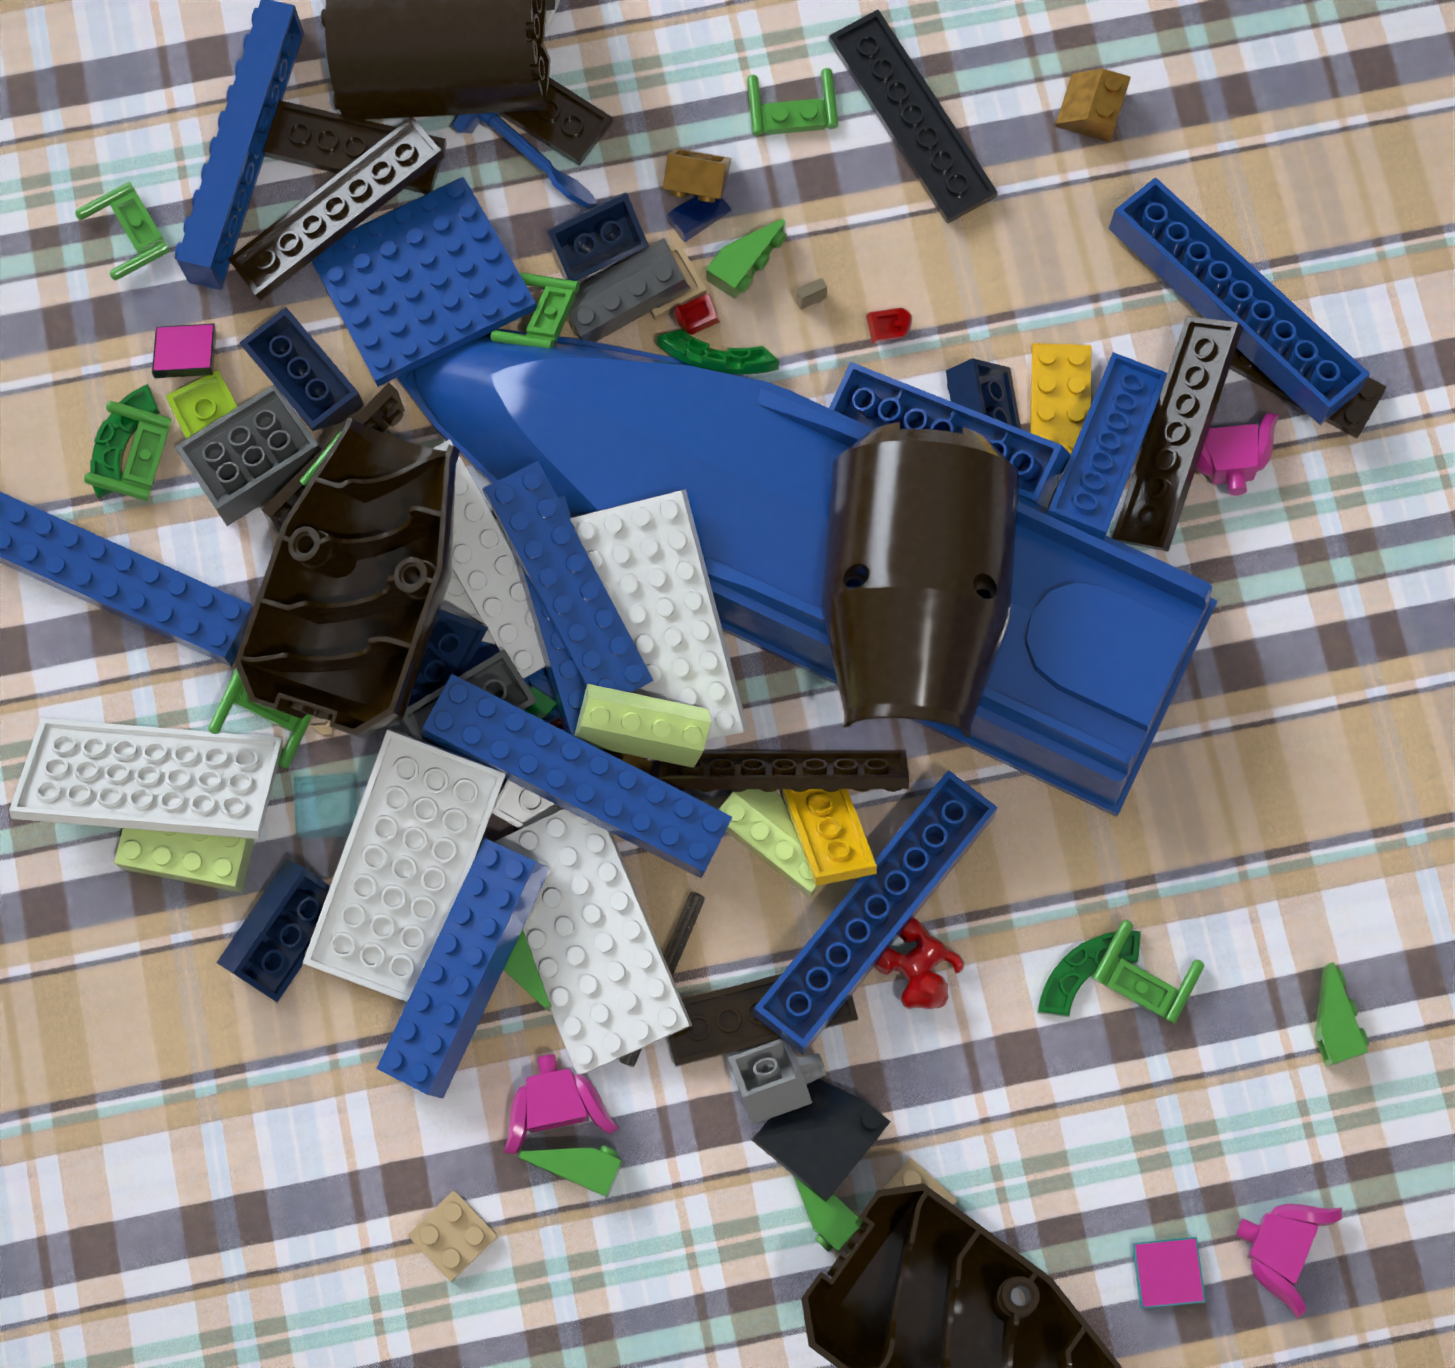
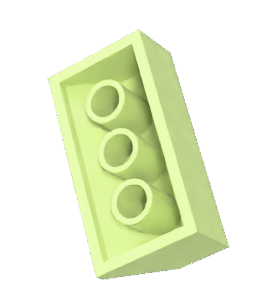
M587 684L574 736L596 748L694 768L704 751L711 719L709 709Z
M760 789L732 792L719 808L720 811L732 816L725 832L811 899L821 885L815 886L784 799L774 791L764 792Z

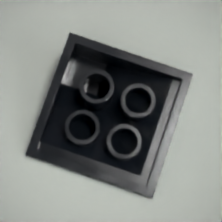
M816 1079L806 1084L812 1101L811 1104L770 1118L751 1141L822 1200L827 1202L891 1121L865 1100L828 1082Z

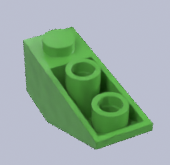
M780 219L724 246L706 269L707 281L734 299L737 298L740 292L745 293L753 282L752 276L757 270L762 271L770 259L769 254L774 247L778 249L787 237V233H785L786 221Z
M1334 962L1323 967L1315 1039L1326 1067L1361 1056L1368 1052L1366 1046H1369L1365 1030L1359 1028L1355 1016H1357L1356 1005L1352 998L1347 997L1343 987L1346 986L1345 976L1340 968H1336Z

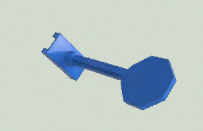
M499 113L461 114L452 124L459 133H473L481 121L487 126L493 127L540 170L548 173L553 186L568 199L584 208H593L597 205L593 194L578 180L554 168L550 160L499 117Z

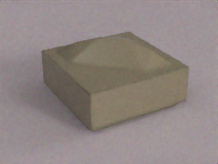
M823 278L796 290V303L800 310L815 303H820L823 299L827 298V285Z

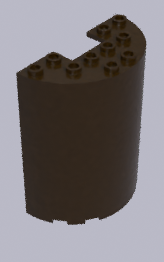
M326 0L325 9L321 11V21L323 27H325L327 62L334 91V107L336 110H340L344 121L547 110L551 59L544 45L546 11L555 10V0Z

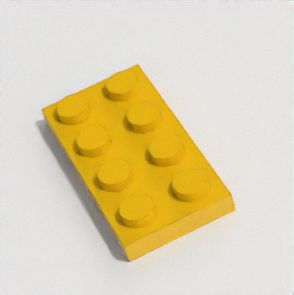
M1032 343L1030 433L1062 445L1071 454L1091 407L1092 345Z
M783 789L782 795L815 886L876 874V862L847 789H839L835 792H827L822 789H808L804 792Z

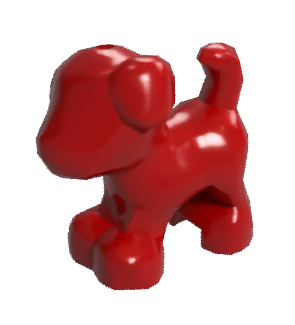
M913 917L902 930L900 938L906 943L916 941L917 946L905 955L889 947L877 962L875 969L884 975H888L892 971H899L906 977L908 984L902 992L901 1003L907 1009L941 1008L949 998L948 984L942 976L932 971L939 963L947 961L951 963L955 973H960L964 968V960L959 954L947 949L939 939L930 936L923 924Z

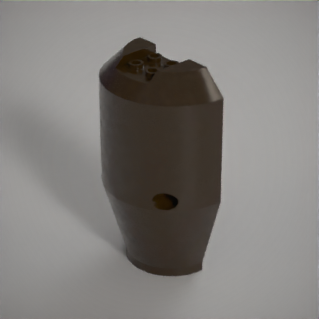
M347 417L344 429L282 523L234 664L251 702L300 719L309 714L314 717L330 720L329 727L361 738L404 718L452 576L456 463L460 454V450L457 447L448 445L447 451L424 447L382 433Z
M900 422L891 423L871 430L836 457L833 462L821 608L844 710L843 727H850L855 722L868 719L905 718L945 724L962 731L964 737H971L973 719L1010 623L1019 473L1017 469L984 436L964 427L962 434L929 429H900Z
M924 1183L878 1190L855 1221L859 1229L846 1245V1248L850 1250L847 1257L844 1258L840 1255L827 1272L831 1279L820 1271L801 1298L808 1346L837 1368H1122L1052 1277ZM1014 1288H1018L1024 1293L1025 1304L1023 1306H1018L1012 1302L1011 1292Z

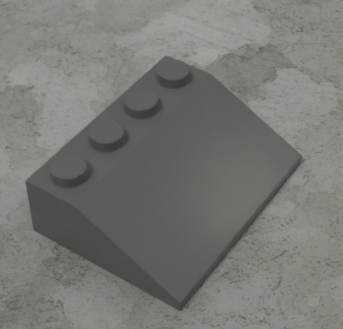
M274 385L175 446V449L226 526H229L275 497L321 451L319 444L298 414Z

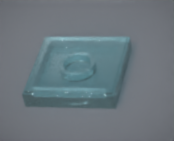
M355 773L294 777L295 829L297 839L349 836L358 811L357 779Z

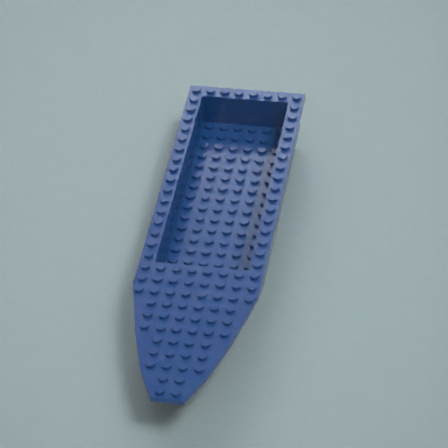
M496 329V330H498V331H504V332H510V333H516V334H522V335H526V334H527V332H519V331ZM492 332L397 378L399 384L434 429L446 441L450 439L452 444L460 450V455L491 484L539 461L557 497L565 495L571 518L686 489L722 631L838 685L821 608L832 467L836 457L868 434L873 428L791 390L769 382L699 368L677 358L567 337H558L557 342H554V347L542 348L493 342L491 340ZM1018 495L1010 623L973 719L971 737H964L962 731L945 724L917 719L910 720L1117 817L1218 600L1211 598L1212 586L1208 582L1111 537L1105 536L1103 541L1047 515V508Z

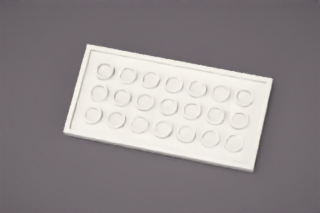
M686 489L570 518L576 534L654 680L631 693L709 709L711 725L707 740L747 731L746 719Z
M41 718L9 809L11 819L259 839L283 749V740L281 737L232 733L212 734L207 731Z
M387 729L303 964L408 1002L477 855L505 779V773L457 753L395 730Z
M562 809L495 841V843L550 868L526 920L523 931L542 978L548 1000L551 1003L552 1008L550 1010L576 1074L584 1075L692 1026L611 832L566 809Z

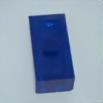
M697 196L668 212L667 220L685 243L729 213L731 208L722 197L720 199L716 198L715 202H705L698 200Z

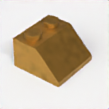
M1103 68L1073 73L1055 127L1111 142L1131 76Z
M674 148L667 156L663 189L670 190L669 195L686 197L687 193L698 195V200L715 202L716 198L720 199L724 194L732 158Z

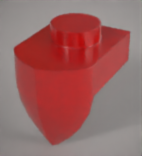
M709 293L683 305L678 303L675 306V322L690 335L720 323L713 299Z
M902 307L869 312L866 315L872 344L901 340L905 337L912 325L913 316Z

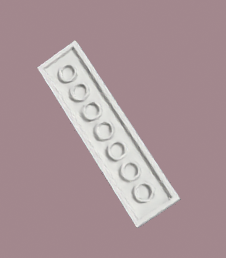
M449 439L433 449L447 451L448 445L453 444ZM459 456L456 463L452 568L484 624L487 625L488 631L500 651L505 649L520 675L525 679L545 667L532 615L526 602L525 591L519 578L510 544Z

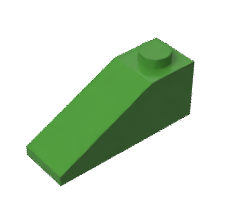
M522 929L504 971L547 1011H551V1003L548 1000L542 978Z
M603 1145L600 1150L593 1147L521 1151L519 1155L521 1160L607 1198L623 1164L622 1160L617 1158L619 1152Z
M792 1175L812 1228L818 1234L815 1240L826 1251L829 1252L833 1248L838 1252L859 1228L855 1224L858 1216L834 1194L825 1202Z

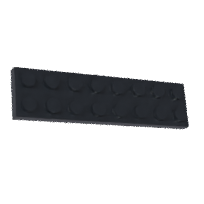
M879 9L829 35L830 44L947 224L997 197L998 191Z

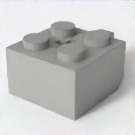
M782 1039L728 1057L752 1125L811 1104L812 1101L806 1084L827 1075L819 1053L796 1058L791 1045Z

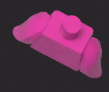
M1267 413L1261 420L1259 428L1257 424L1210 428L1196 471L1204 476H1209L1211 483L1215 485L1227 483L1229 494L1232 496L1246 493V482L1254 480L1256 472L1263 470L1270 461L1273 451L1275 425L1280 415Z
M554 1054L544 1055L537 1058L540 1074L527 1077L526 1084L521 1086L513 1097L508 1140L503 1153L516 1154L523 1145L528 1130L530 1133L588 1122L589 1116L594 1124L607 1134L615 1132L619 1127L611 1119L597 1089L589 1079L583 1075L572 1074L571 1069L558 1071L556 1056Z
M1283 1204L1276 1206L1270 1213L1264 1214L1260 1225L1244 1218L1241 1219L1235 1236L1252 1243L1247 1257L1251 1259V1270L1255 1278L1264 1288L1286 1304L1297 1319L1306 1312V1307L1302 1297L1293 1285L1297 1283L1318 1226L1331 1225L1342 1220V1207L1327 1209L1302 1204Z

